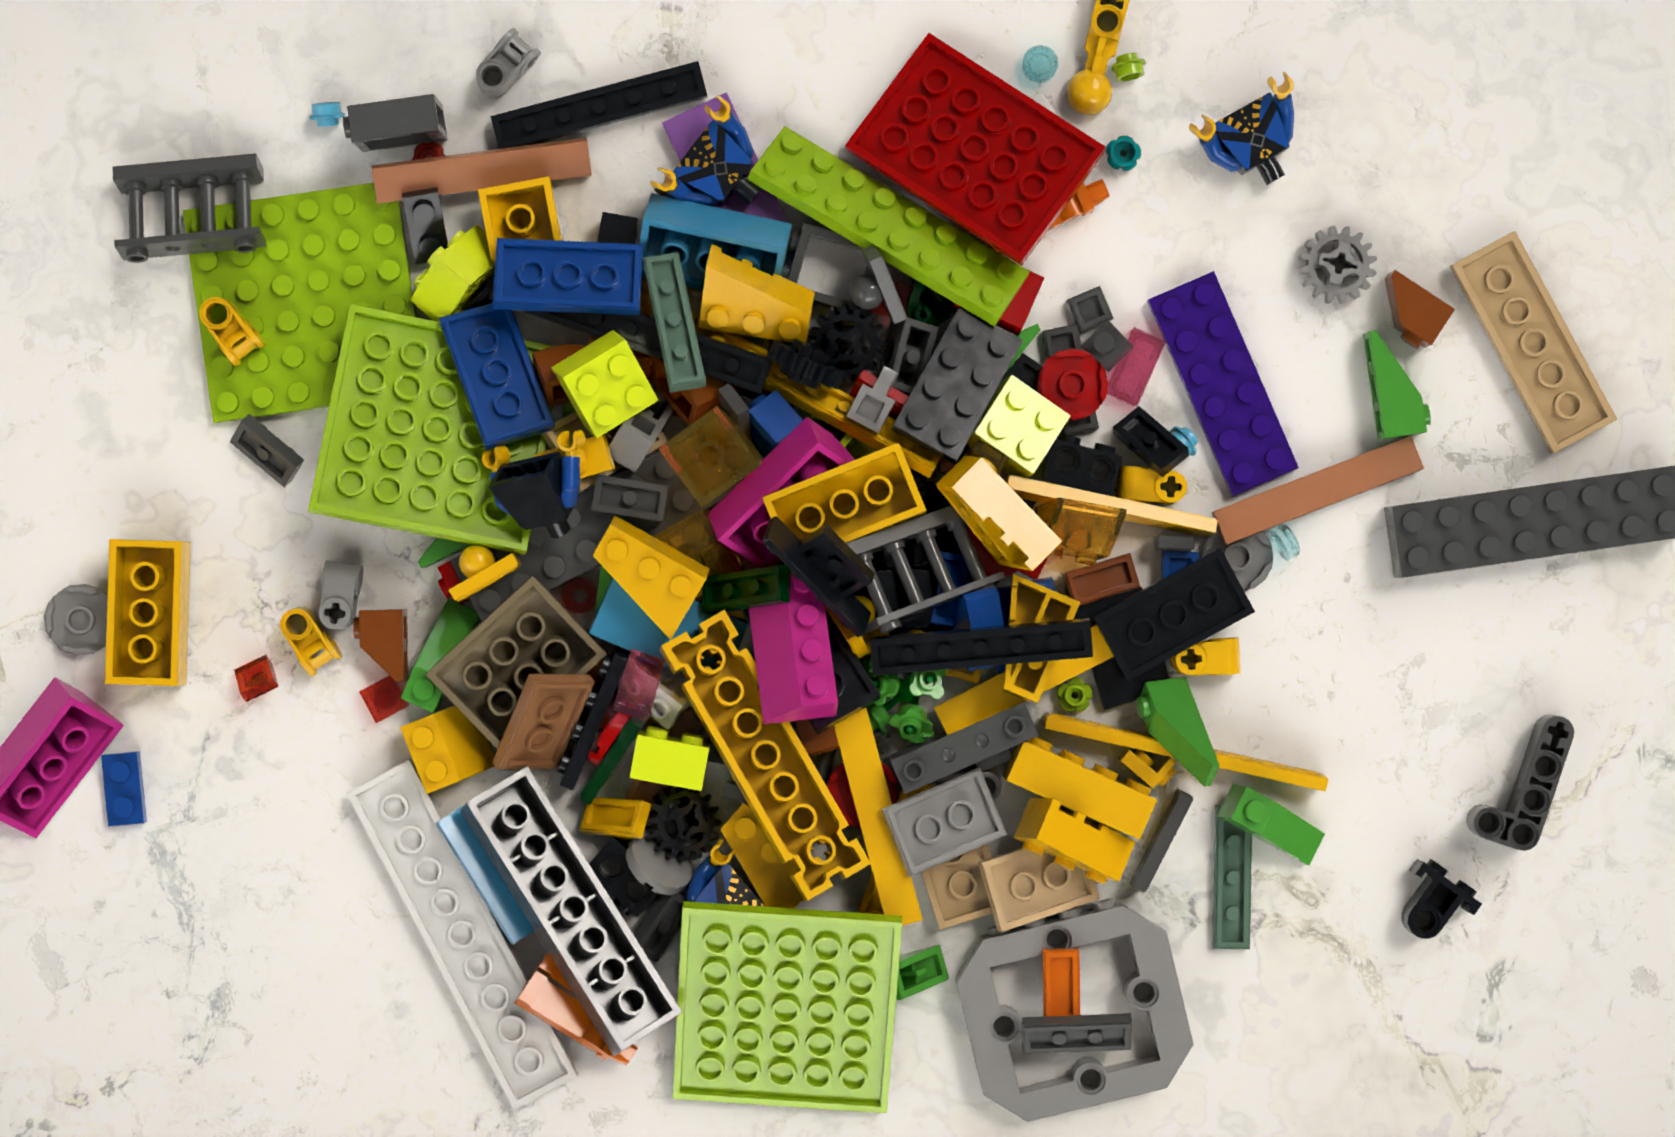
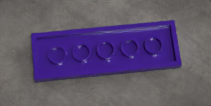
M1210 272L1148 299V305L1231 497L1298 469V464L1215 272Z

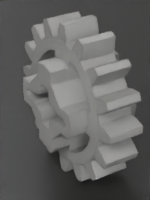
M1330 226L1328 228V236L1319 230L1315 233L1316 243L1311 240H1307L1304 243L1309 253L1299 254L1298 259L1306 262V266L1298 269V273L1307 274L1308 279L1303 282V287L1310 285L1315 287L1312 297L1315 298L1323 293L1325 294V303L1329 304L1334 299V296H1337L1339 304H1344L1347 301V294L1354 300L1360 297L1358 287L1364 290L1370 288L1371 285L1366 280V277H1374L1377 272L1369 268V264L1377 261V257L1368 256L1367 251L1373 246L1372 243L1365 245L1360 243L1363 233L1359 232L1352 237L1350 236V227H1344L1341 233L1338 234L1336 227ZM1335 242L1332 252L1318 253V250L1324 244ZM1351 247L1357 253L1360 261L1354 259L1350 252ZM1339 257V262L1345 266V269L1335 273V266L1331 265L1330 261ZM1315 269L1321 271L1325 278L1324 283L1318 278ZM1344 277H1357L1349 287L1339 289Z

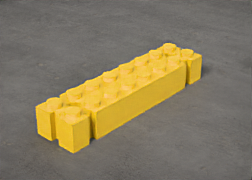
M723 610L700 623L697 627L700 634L691 639L686 631L661 645L659 651L673 675L679 671L683 672L687 682L683 683L681 689L780 861L786 863L791 860L797 872L790 875V878L803 901H809L833 886L829 879L831 876L838 873L841 879H846L870 865L871 862L857 838L847 841L842 829L849 826L790 722L763 724L755 661L747 648L738 652L732 641L739 634L726 611ZM707 653L709 657L716 655L719 661L716 662L715 666L718 668L712 670L709 666L704 668L701 664L704 657L701 655ZM813 842H816L818 845L825 844L828 851L823 853L826 855L823 861L820 857H812L810 850H814V847H811Z

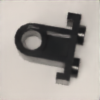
M1416 859L1409 871L1421 878L1425 873L1427 876L1404 906L1401 920L1403 926L1410 933L1422 939H1429L1435 937L1443 929L1462 901L1464 903L1461 908L1472 915L1476 914L1482 903L1473 898L1477 891L1466 883L1458 880L1455 885L1444 877L1448 871L1434 860L1429 859L1426 864ZM1427 910L1430 914L1429 923L1425 927L1417 928L1415 925L1416 914L1419 911Z

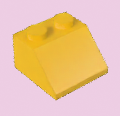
M549 176L478 189L491 261H496L497 238L563 241L553 186Z
M456 706L400 727L426 794L495 767L492 763L495 755L489 740Z

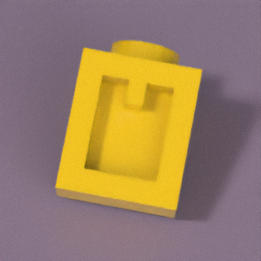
M1126 748L1117 758L1153 789L1157 784L1163 787L1175 773L1172 767L1176 761L1169 756H1166L1155 770L1150 768L1154 761L1138 749L1133 753Z

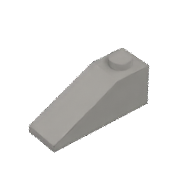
M651 381L649 383L659 401L624 421L609 445L612 459L636 473L674 410Z

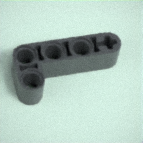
M1548 714L1537 720L1506 811L1482 804L1474 806L1470 809L1466 818L1467 827L1473 834L1522 851L1530 850L1537 845L1574 738V728L1568 719ZM1549 726L1560 730L1558 737L1548 733ZM1544 744L1554 747L1555 751L1541 749V746ZM1541 756H1546L1550 763L1549 769L1546 773L1539 775L1535 768L1536 761ZM1530 790H1535L1538 794V802L1533 808L1528 809L1524 804V797ZM1490 812L1493 816V825L1490 829L1482 831L1478 824L1479 818L1484 813ZM1524 824L1527 828V836L1523 841L1517 843L1513 839V830L1517 825Z

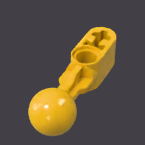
M1096 0L1084 46L1088 54L1085 68L1076 73L1067 86L1068 102L1080 114L1096 115L1105 110L1111 101L1112 86L1105 73L1109 59L1116 55L1129 0H1116V4H1123L1122 10L1111 4L1101 5V0ZM1105 12L1113 13L1118 20L1117 27L1110 32L1102 31L1097 25L1099 15Z

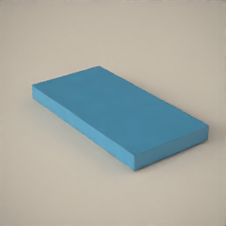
M612 577L588 633L669 668L659 649L661 645L667 643L670 639ZM694 600L672 639L686 631L691 639L700 634L697 630L698 625L716 614L703 613L702 603ZM729 616L739 634L732 641L738 650L748 623ZM707 653L701 655L704 657V660L701 662L704 668L707 666L711 667L712 670L718 668L715 666L716 662L719 661L716 655L713 657H709Z
M462 806L435 824L507 939L513 945L535 930L461 814Z

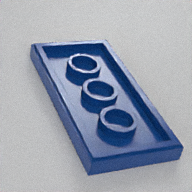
M497 238L493 309L640 315L643 244Z
M489 303L439 318L442 333L485 450L555 429L554 420L513 310L493 309V303Z

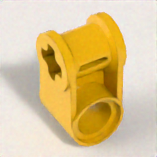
M212 297L201 305L200 318L203 324L216 339L218 346L234 366L240 365V359L256 347L262 348L266 345L255 328L243 317L231 301ZM218 304L224 305L227 310V318L221 324H215L211 319V311Z
M1120 466L1117 498L1145 504H1172L1181 500L1186 494L1187 482L1179 472L1170 471L1162 477L1155 470L1148 467ZM1169 477L1173 478V484L1179 485V491L1173 492L1172 497H1167V492L1160 488V485L1166 483Z
M296 607L282 615L280 620L282 634L310 676L316 675L317 669L332 659L339 660L343 657L336 642L310 609ZM294 614H300L306 618L307 628L303 633L295 632L290 626V620ZM322 649L325 650L323 653L313 658L314 654H316Z
M1239 637L1207 639V641H1201L1188 648L1190 654L1196 655V661L1190 662V668H1188L1187 664L1181 663V656L1187 655V649L1170 658V663L1174 670L1186 675H1232L1241 673Z

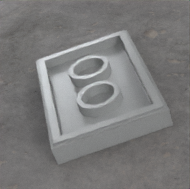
M980 768L968 771L880 809L908 877L1007 835Z

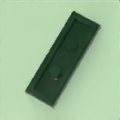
M781 564L707 576L703 584L702 612L717 614L723 610L731 612L790 603L791 570L786 565Z
M643 706L638 707L580 794L581 800L591 805L652 712Z

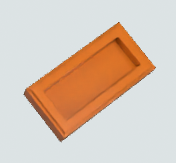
M1079 948L1042 949L1043 1017L1080 1015Z

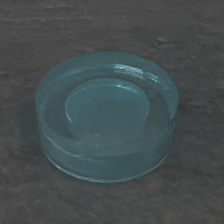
M1043 45L1030 48L1022 60L1024 75L1035 83L1049 81L1055 75L1058 68L1057 55L1051 48Z
M1280 524L1269 531L1275 548L1286 561L1300 554L1299 543L1288 526Z

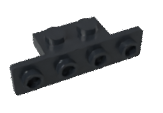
M777 516L770 519L763 536V542L769 551L776 555L791 570L792 574L801 580L815 594L816 598L839 618L844 627L849 628L858 638L865 635L871 613L853 593L872 583L875 573L828 524L799 539Z

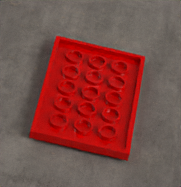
M931 33L927 34L845 145L847 151L1021 266L1106 152L1104 145Z

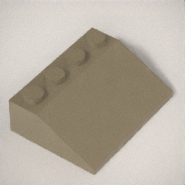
M532 575L428 670L425 675L498 749L529 674H586L607 653L605 647L593 635L588 633L589 630Z

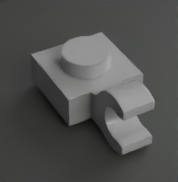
M884 366L873 388L862 384L846 417L880 433L896 400L888 397L887 394L899 373Z

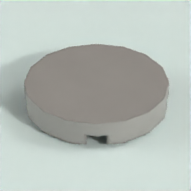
M1216 528V533L1207 537L1203 544L1201 557L1218 548L1222 549L1244 591L1256 588L1266 580L1272 569V545L1270 539L1263 531L1224 546L1219 531Z
M87 584L70 585L62 589L48 602L45 611V631L49 638L52 639L53 643L60 650L73 655L94 654L105 648L108 595L100 588Z
M652 828L645 829L643 838H633L626 849L629 869L642 885L648 883L654 887L651 891L662 895L679 893L692 878L693 864L691 858L682 863H679L677 856L670 860L665 859L666 849L656 852L654 847L657 844V840L655 838H646L652 832Z

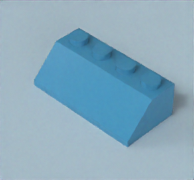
M651 193L643 217L639 244H643V257L679 252L685 285L703 290L711 244L722 248L721 252L739 261L745 259L752 262V267L771 276L773 273L782 276L792 224L695 202L680 201L676 198ZM642 257V277H645Z

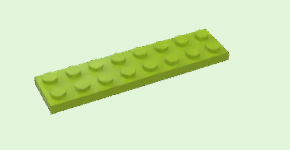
M786 126L782 128L748 176L747 180L861 248L876 247L885 262L994 327L1030 273L1027 269L1000 253L996 254L995 250Z

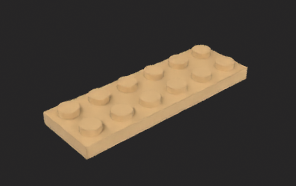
M1516 231L1507 234L1449 266L1551 454L1559 452L1617 420Z

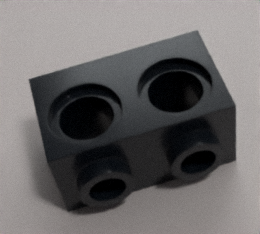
M1060 434L1059 440L1056 439L1047 452L1040 481L1113 496L1123 456L1115 454V447L1095 443L1093 449L1081 446L1080 438ZM1059 451H1068L1072 454L1074 465L1069 471H1062L1056 466L1055 457ZM1094 460H1102L1107 464L1109 472L1105 479L1097 480L1091 475L1090 465Z
M612 837L589 862V865L604 889H607L615 897L613 900L615 906L627 916L632 912L638 917L658 896V893L651 891L654 887L645 883L647 895L644 898L634 899L628 894V884L638 881L628 867L626 849L629 846L623 840ZM606 857L616 858L621 866L620 872L616 875L606 874L601 868L602 860Z

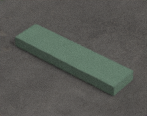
M679 252L643 257V268L669 391L672 393L706 387V377Z
M1215 805L1213 948L1250 949L1252 835L1218 817L1217 814L1222 805Z

